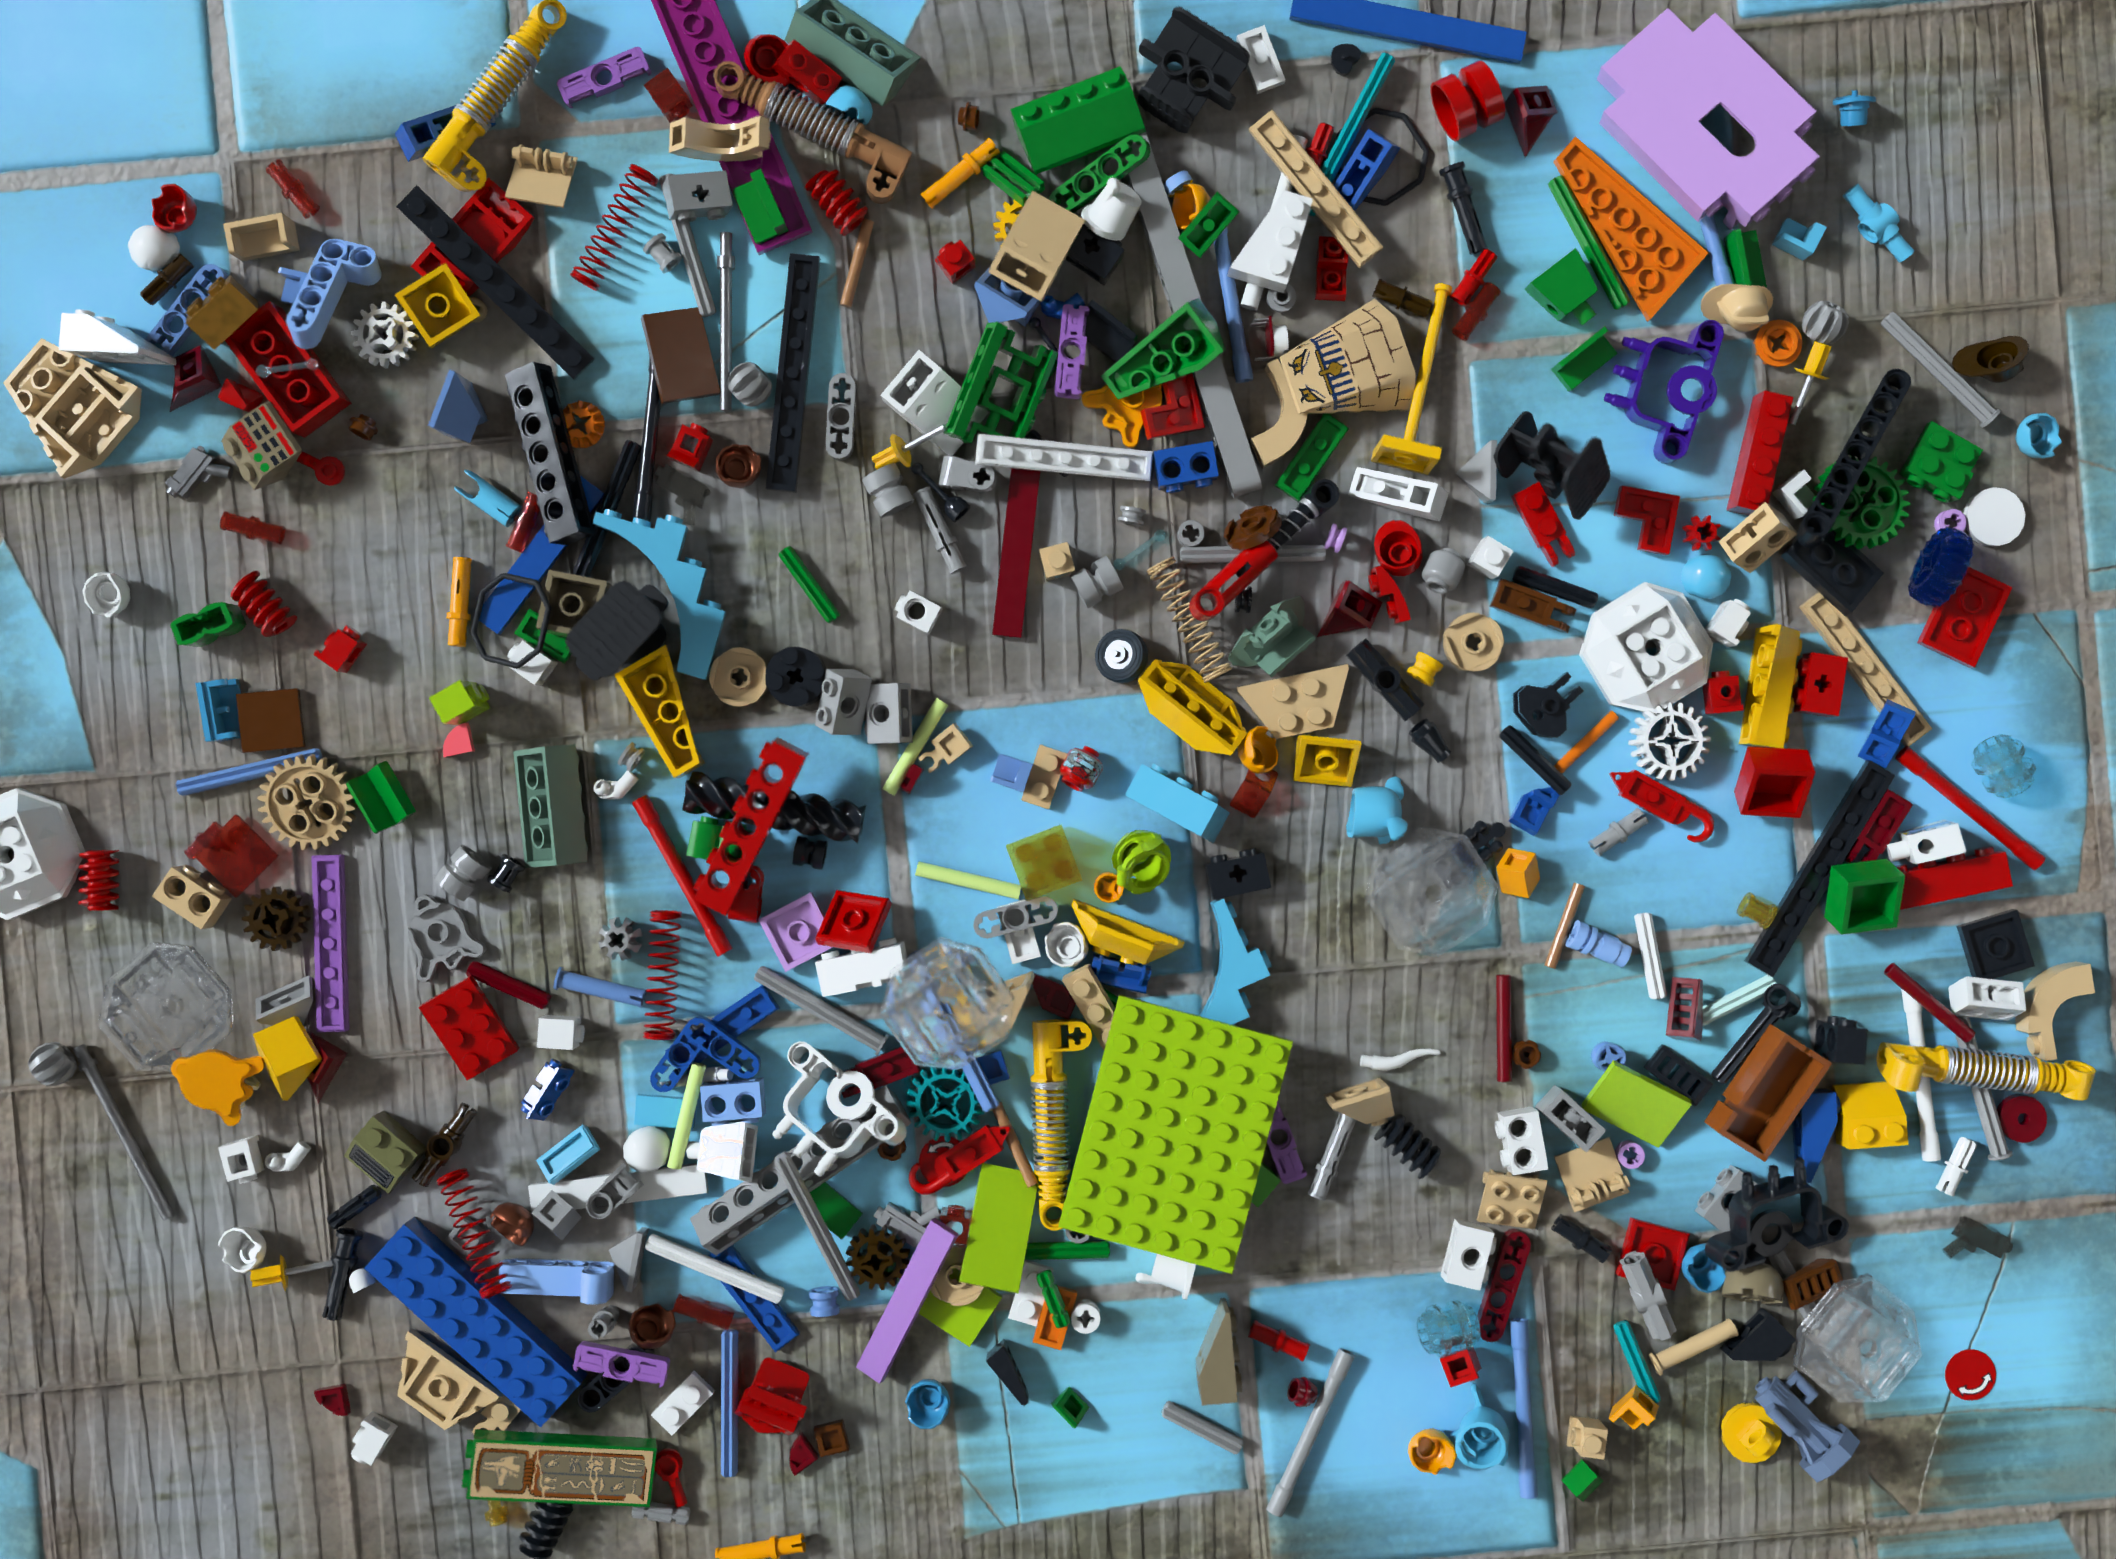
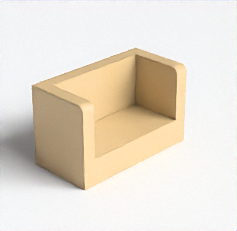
M283 213L223 224L228 251L242 262L300 251L295 222Z

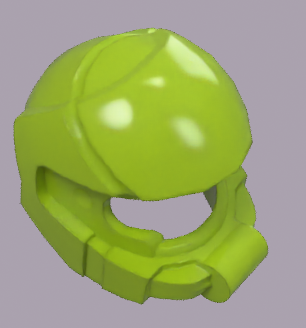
M1134 830L1126 833L1118 841L1112 855L1113 867L1117 870V885L1123 886L1126 890L1131 891L1132 894L1151 892L1167 878L1170 870L1171 852L1168 844L1161 838V834L1148 830Z

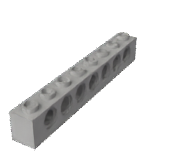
M886 1085L881 1089L875 1090L874 1098L903 1121L906 1127L912 1123L898 1096ZM873 1104L863 1117L855 1120H843L838 1117L834 1121L822 1126L821 1130L816 1132V1134L831 1147L838 1149L847 1143L861 1124L874 1117L877 1107ZM894 1123L886 1126L885 1136L893 1132ZM872 1134L859 1152L847 1159L838 1157L822 1176H818L814 1170L828 1151L822 1154L824 1149L816 1142L801 1158L793 1154L797 1145L788 1153L797 1169L801 1167L799 1173L808 1191L811 1192L882 1144L883 1141ZM773 1160L772 1163L760 1171L753 1173L752 1183L742 1182L735 1188L727 1190L722 1197L702 1207L690 1220L701 1245L717 1256L795 1203L775 1165V1160Z

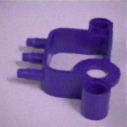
M1715 320L1704 321L1695 327L1689 334L1687 342L1671 337H1660L1651 343L1629 337L1622 339V346L1641 354L1636 369L1615 365L1612 371L1613 374L1631 380L1627 397L1606 393L1604 402L1624 409L1627 418L1631 422L1659 431L1653 453L1655 458L1661 463H1672L1686 454L1699 413L1712 406L1716 398L1717 385L1715 378L1712 376V371L1723 340L1724 330L1721 324ZM1701 330H1706L1710 333L1711 342H1706L1702 339ZM1654 347L1664 348L1683 355L1697 354L1705 360L1703 367L1689 365L1680 368L1671 376L1667 383L1666 393L1670 404L1682 414L1690 415L1686 419L1683 429L1677 428L1673 423L1644 415L1637 407L1636 403L1643 381L1642 377ZM1695 379L1702 385L1703 392L1699 400L1688 401L1683 397L1681 386L1685 380ZM1666 442L1674 444L1676 448L1675 455L1667 453L1665 449Z

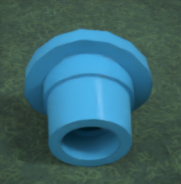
M1852 90L1851 95L1834 99L1833 105H1839L1840 126L1866 125L1870 102H1876V97L1858 95V90Z

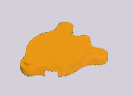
M1106 384L1100 389L1084 392L1082 404L1086 408L1105 409L1107 414L1102 420L1103 426L1119 431L1125 447L1134 448L1139 443V434L1144 426L1141 411L1145 408L1161 406L1162 384L1119 400Z
M208 1049L205 1052L190 1057L177 1058L171 1065V1072L178 1080L181 1092L191 1104L216 1112L225 1124L234 1126L240 1122L242 1117L240 1104L248 1100L254 1093L253 1088L245 1083V1079L260 1073L265 1067V1062L260 1056L241 1059L221 1050Z

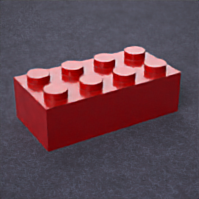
M268 301L237 328L225 342L266 398L271 402L291 432L305 438L352 403L312 348L302 349L294 343L286 320L288 315L285 311L271 301Z

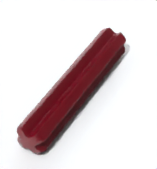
M477 961L471 962L467 969V976L472 975L475 980L540 1009H545L551 1000L549 993Z

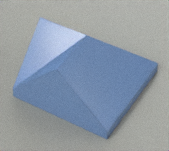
M989 267L974 285L988 323L1015 320L1026 327L1039 306L1040 300L988 272Z
M449 369L428 426L448 437L470 443L476 426L488 421V418L472 383L457 372Z

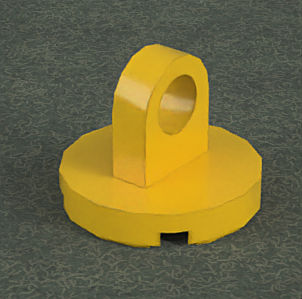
M1759 1403L1737 1404L1726 1413L1722 1420V1442L1727 1450L1742 1462L1758 1463L1766 1461L1775 1454L1781 1444L1782 1430L1766 1414L1764 1408Z

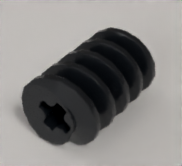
M1402 1114L1396 1115L1382 1125L1375 1134L1374 1139L1377 1141L1384 1136L1386 1139L1382 1146L1387 1148L1393 1144L1394 1148L1391 1154L1396 1156L1402 1152L1403 1156L1400 1163L1404 1164L1411 1160L1412 1163L1409 1171L1413 1172L1420 1168L1418 1179H1422L1436 1165L1441 1149L1437 1145L1432 1146V1141L1429 1138L1423 1139V1133L1420 1130L1414 1131V1125L1411 1122L1405 1123L1406 1118Z
M535 1502L534 1505L539 1511H532L529 1516L533 1521L525 1523L524 1527L528 1532H522L519 1536L520 1540L525 1543L519 1546L520 1551L533 1559H550L553 1554V1548L556 1547L558 1538L563 1532V1527L568 1522V1516L573 1511V1504Z

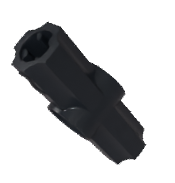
M1366 638L1346 655L1370 682L1373 690L1380 693L1403 721H1407L1425 705L1403 681L1398 670L1391 667ZM1381 672H1387L1392 677L1390 687L1384 688L1379 684L1378 677Z

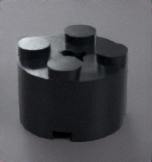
M786 647L776 653L769 661L766 668L765 683L771 695L779 702L792 707H805L817 702L821 698L822 683L827 668L823 660L814 652L802 647ZM801 669L800 675L804 679L802 683L795 682L793 685L794 679L791 675L793 672L798 673Z

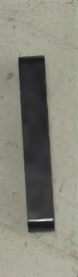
M1892 369L1884 375L1797 531V540L1802 546L1816 548L1822 544L1911 385V377L1906 371ZM1889 385L1895 386L1898 390L1892 389ZM1876 409H1881L1885 413H1880ZM1862 432H1867L1872 437H1867ZM1849 456H1855L1859 461L1852 460ZM1835 479L1844 481L1846 485L1837 483ZM1821 503H1827L1833 509L1825 508ZM1808 527H1814L1818 529L1820 533H1813L1808 529Z

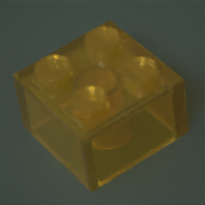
M1062 824L1005 845L1026 901L1082 880Z

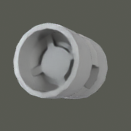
M896 463L881 467L862 479L869 495L876 497L873 503L881 518L893 515L914 502L908 487L901 485L903 477Z
M1107 556L1093 562L1090 570L1082 568L1070 575V579L1087 609L1101 602L1103 595L1110 597L1124 589L1118 574Z
M461 845L450 857L452 864H445L435 875L434 879L449 894L465 901L476 888L474 882L482 881L491 871L492 867L477 852L465 845Z

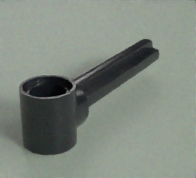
M1773 984L1766 989L1764 1002L1762 1003L1765 1008L1712 1071L1711 1075L1718 1082L1726 1084L1747 1059L1770 1024L1774 1026L1780 1018L1785 1020L1798 1013L1801 1007L1800 998L1786 986ZM1783 996H1787L1786 1001L1778 1006L1779 1000Z

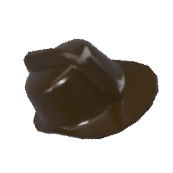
M2007 336L1996 340L1975 343L1959 350L1953 357L1952 366L1956 372L1964 376H1981L1993 383L2006 382L2023 371V360L2029 353V345L2020 336Z

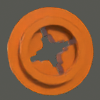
M1772 320L1764 324L1757 331L1756 339L1753 342L1756 348L1755 355L1763 360V364H1769L1774 366V368L1787 366L1799 356L1802 349V337L1797 327L1785 320ZM1784 335L1781 341V346L1784 348H1779L1772 353L1774 344L1771 342V339L1775 340Z
M580 400L567 404L563 413L572 447L588 448L596 444L601 439L605 430V420L601 411L592 403ZM575 414L582 420L588 419V422L584 424L587 434L578 428L573 430V426L576 425Z

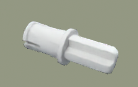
M1965 1137L1959 1138L1949 1161L1945 1160L1944 1162L1947 1166L1938 1185L1935 1187L1936 1189L1945 1191L1944 1193L1954 1197L1964 1173L1968 1174L1969 1172L1966 1168L1977 1147L1974 1141Z

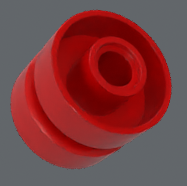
M1481 60L1460 69L1458 77L1454 74H1449L1431 84V99L1437 118L1446 134L1455 142L1474 134L1477 131V124L1481 128H1486L1503 120L1505 117V102L1499 83L1489 66Z

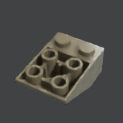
M1221 1298L1195 1359L1198 1391L1202 1406L1238 1403L1237 1392H1242L1241 1374H1239L1238 1365H1235V1363L1240 1362L1239 1347L1236 1343V1336H1232V1333H1237L1236 1315L1234 1314L1233 1307H1228L1226 1298Z

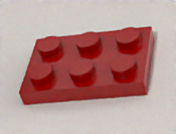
M1960 562L1954 563L1917 643L1962 665L1975 668L2013 587Z
M472 975L418 1007L467 1081L519 1050L518 1044Z

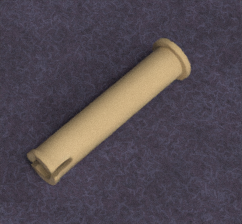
M1728 1318L1655 1355L1650 1353L1648 1356L1654 1369L1661 1376L1664 1370L1735 1336L1737 1337L1739 1333L1732 1320Z

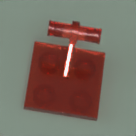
M235 814L223 827L218 822H213L203 833L199 832L195 836L196 840L184 851L190 859L194 860L196 858L235 898L239 897L279 857L238 814Z

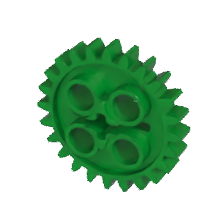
M1849 456L1852 460L1859 461L1855 456ZM1876 456L1867 462L1857 480L1859 486L1855 484L1844 504L1845 509H1841L1828 532H1836L1834 540L1836 542L1845 538V547H1849L1854 543L1857 550L1865 546L1868 549H1872L1877 545L1881 546L1898 535L1897 531L1905 526L1902 520L1909 517V514L1902 510L1910 505V502L1902 499L1909 491L1900 490L1899 488L1904 483V479L1895 480L1894 476L1897 470L1886 471L1888 462H1884L1879 466L1877 465L1878 459ZM1834 464L1825 468L1826 472L1818 477L1820 483L1814 486V490L1820 491ZM1835 479L1837 483L1846 485L1844 481ZM1873 482L1874 486L1872 487L1871 491H1869V489L1871 488L1870 486ZM1878 494L1882 497L1883 502L1878 498ZM1821 503L1825 508L1833 509L1831 505ZM1853 513L1851 521H1849V517ZM1864 518L1868 520L1869 525L1865 523Z

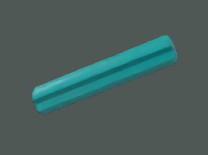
M1627 1320L1615 1323L1613 1328L1637 1386L1655 1403L1660 1402L1661 1397L1630 1323Z

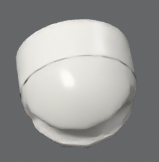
M364 1268L355 1270L349 1278L353 1293L376 1283L374 1277Z

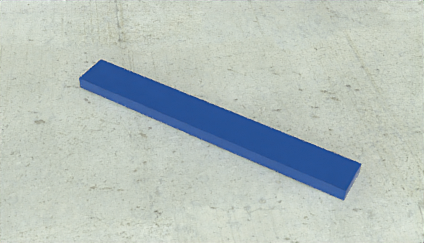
M1293 0L1289 20L1516 64H1520L1527 34L1526 31L1365 0Z

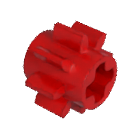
M1710 515L1705 516L1702 521L1698 516H1694L1691 518L1692 526L1685 525L1682 527L1686 531V538L1682 541L1693 545L1692 551H1697L1701 545L1705 551L1711 550L1712 545L1710 542L1721 540L1717 536V529L1721 525H1714L1710 522ZM1703 528L1702 534L1706 535L1705 538L1700 539L1701 533L1697 532V529Z

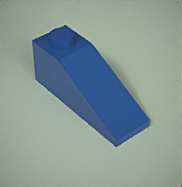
M455 106L401 123L395 136L408 162L422 158L452 119V111ZM491 123V127L496 125V123Z
M1370 129L1367 130L1334 183V187L1354 211L1385 174L1401 148L1380 133Z
M1827 1088L1815 1089L1792 1122L1794 1160L1796 1158L1804 1159L1807 1183H1811L1838 1123L1837 1114L1841 1111L1840 1099L1836 1096V1092Z

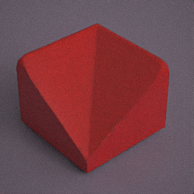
M226 378L218 398L227 404L250 413L260 406L263 394Z

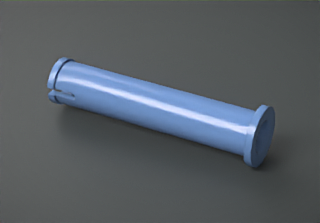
M563 967L558 968L553 986L555 990L563 988L638 1006L639 1008L642 1007L644 1003L643 996L646 995V989L634 988L564 971Z

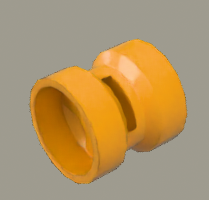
M1105 872L1096 878L1094 891L1101 901L1107 903L1115 902L1123 894L1124 887L1117 885V875L1115 873Z

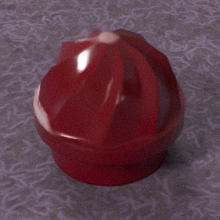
M1293 1378L1289 1384L1287 1395L1289 1401L1294 1402L1296 1406L1307 1407L1315 1402L1318 1390L1309 1378Z

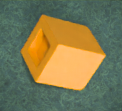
M1508 848L1496 867L1501 892L1505 894L1529 898L1540 880L1536 853Z
M1635 1385L1612 1407L1609 1419L1614 1423L1621 1417L1632 1429H1636L1642 1423L1648 1426L1656 1418L1659 1405Z

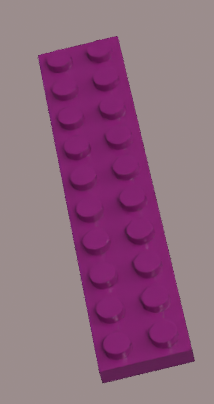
M651 0L701 120L715 124H736L759 116L755 105L753 107L748 106V101L746 104L741 103V98L739 101L724 98L716 89L714 72L719 64L731 61L738 64L744 70L716 1ZM726 75L722 79V83L726 86H733L738 79L734 75ZM772 134L769 149L763 150L761 158L745 161H719L722 170H726L731 191L752 181L750 173L761 169L789 230L761 244H756L743 217L758 255L813 233Z

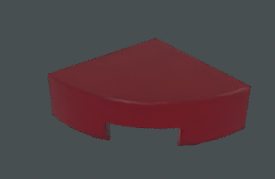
M916 764L912 765L906 774L907 777L901 784V790L910 794L925 769Z
M346 1384L318 1388L314 1391L317 1402L333 1412V1414L346 1416L351 1413Z
M803 1432L794 1440L790 1450V1468L794 1476L819 1458V1454Z

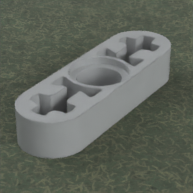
M845 373L836 374L831 378L828 392L826 450L833 459L838 461L848 459L853 453L857 387L853 378ZM842 380L846 381L847 386H851L850 390H845L844 396L846 402L851 401L850 405L845 403L833 404L834 400L840 401V392L835 389V386H839ZM839 409L847 410L850 415L849 421L844 425H838L833 421V415ZM832 429L837 431L849 430L848 435L842 433V441L848 446L847 449H842L841 454H837V451L832 448V444H837L838 434L837 432L832 433Z
M1041 896L983 911L976 916L973 927L978 936L992 938L1050 923L1056 918L1058 907L1052 898ZM1040 902H1045L1047 906L1052 905L1053 910L1049 912L1048 918H1043L1042 914L1033 915L1035 922L1029 923V913L1025 905L1031 904V911L1039 909ZM1012 909H1020L1025 917L1023 923L1018 926L1011 925L1007 920L1008 912ZM1003 912L1002 920L1007 929L1000 930V924L992 926V932L986 933L984 928H979V924L983 922L984 916H988L989 921L999 919L996 913Z

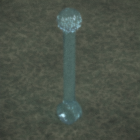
M310 358L307 362L274 367L259 365L256 368V373L266 378L270 373L304 368L316 370L319 363L316 359Z
M1157 530L1154 533V537L1124 558L1116 559L1113 563L1114 568L1117 570L1123 569L1125 563L1155 542L1163 541L1166 533L1163 530Z

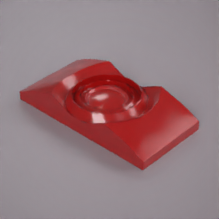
M488 177L484 186L473 194L452 220L498 263L517 246L535 218L515 200L505 198L506 192ZM431 242L411 267L424 277L446 263L467 296L470 297L479 287Z

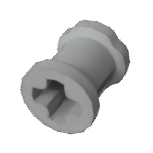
M659 233L646 243L643 251L655 259L660 265L659 269L665 274L677 266L683 257L679 252L676 253L665 241L666 236L663 233Z

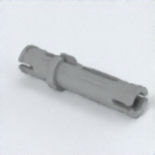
M925 487L918 490L913 496L936 541L935 548L937 552H941L949 573L952 575L967 568V565L956 545L958 540L956 536H952L931 492V488Z
M1339 1112L1337 1122L1321 1162H1317L1315 1167L1317 1172L1308 1191L1310 1196L1322 1201L1326 1200L1334 1177L1338 1176L1339 1171L1337 1169L1357 1120Z

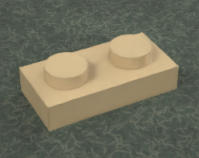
M1039 745L1021 799L1022 801L1046 809L1050 808L1061 775L1059 769L1067 753Z

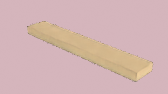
M1273 110L1269 111L1249 128L1250 134L1296 191L1302 196L1313 199L1311 209L1359 269L1383 250L1380 242Z
M1819 592L1799 606L1836 656L1848 658L1846 670L1879 713L1887 699L1916 711L1915 717L1901 739L1904 746L1912 745L1932 729L1847 616H1844Z

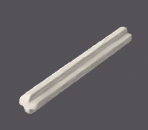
M651 1234L646 1242L645 1249L647 1251L773 1303L779 1304L784 1295L785 1289L782 1286L658 1235Z

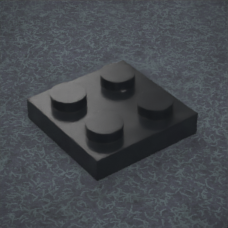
M2010 909L1956 926L1972 977L1994 979L2035 966L2017 909Z

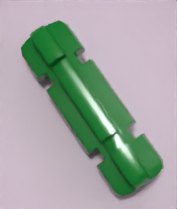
M1050 1269L1041 1271L1037 1274V1281L1040 1288L1043 1287L1042 1294L1050 1314H1053L1054 1324L1057 1328L1065 1327L1071 1322L1068 1311L1064 1310L1065 1304L1057 1284H1054L1055 1279Z

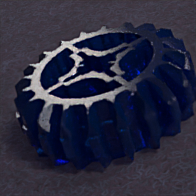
M1949 527L1941 528L1937 533H1934L1931 539L1926 542L1923 550H1920V555L1913 567L1912 575L1909 578L1911 581L1908 585L1909 595L1926 606L1936 607L1947 602L1950 596L1955 594L1957 587L1961 585L1963 577L1967 575V568L1971 565L1970 559L1973 556L1972 550L1974 548L1972 538L1963 531Z

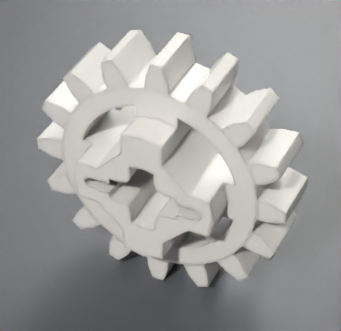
M382 302L381 309H379L372 303L370 304L371 312L367 313L361 310L360 313L363 319L361 321L354 319L353 321L359 326L358 330L351 331V335L358 338L353 343V347L362 349L359 356L364 359L369 358V363L374 366L380 362V366L388 368L391 361L392 364L398 367L400 366L399 358L402 357L409 360L410 357L407 351H416L417 349L411 344L412 340L419 339V336L412 332L416 326L412 321H408L410 317L406 311L401 312L402 308L394 304L390 308L388 303ZM381 317H388L386 320H378ZM384 331H386V334L388 335L387 339L385 340L384 336L382 335ZM384 350H392V352L386 354L378 353H382Z

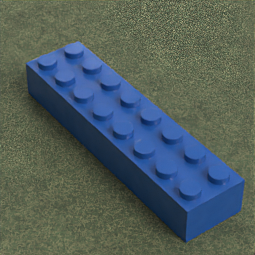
M416 1217L403 1224L364 1268L540 1428L588 1375L581 1368L575 1371L573 1369L574 1360L500 1293L486 1299H481L482 1296H480L479 1291L488 1282L475 1283V1279L479 1274L471 1272V1267Z

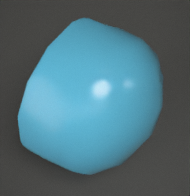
M853 86L839 87L825 103L827 109H833V113L837 110L845 112V119L849 116L851 119L856 118L865 126L872 118L873 109L868 97L861 90Z
M2047 413L2031 414L2023 419L2018 426L2015 438L2020 451L2031 458L2055 456L2053 450L2062 443L2059 437L2057 420Z
M1705 554L1688 560L1682 569L1681 581L1687 593L1702 599H1714L1723 595L1730 586L1732 574L1730 567L1723 559L1715 555Z

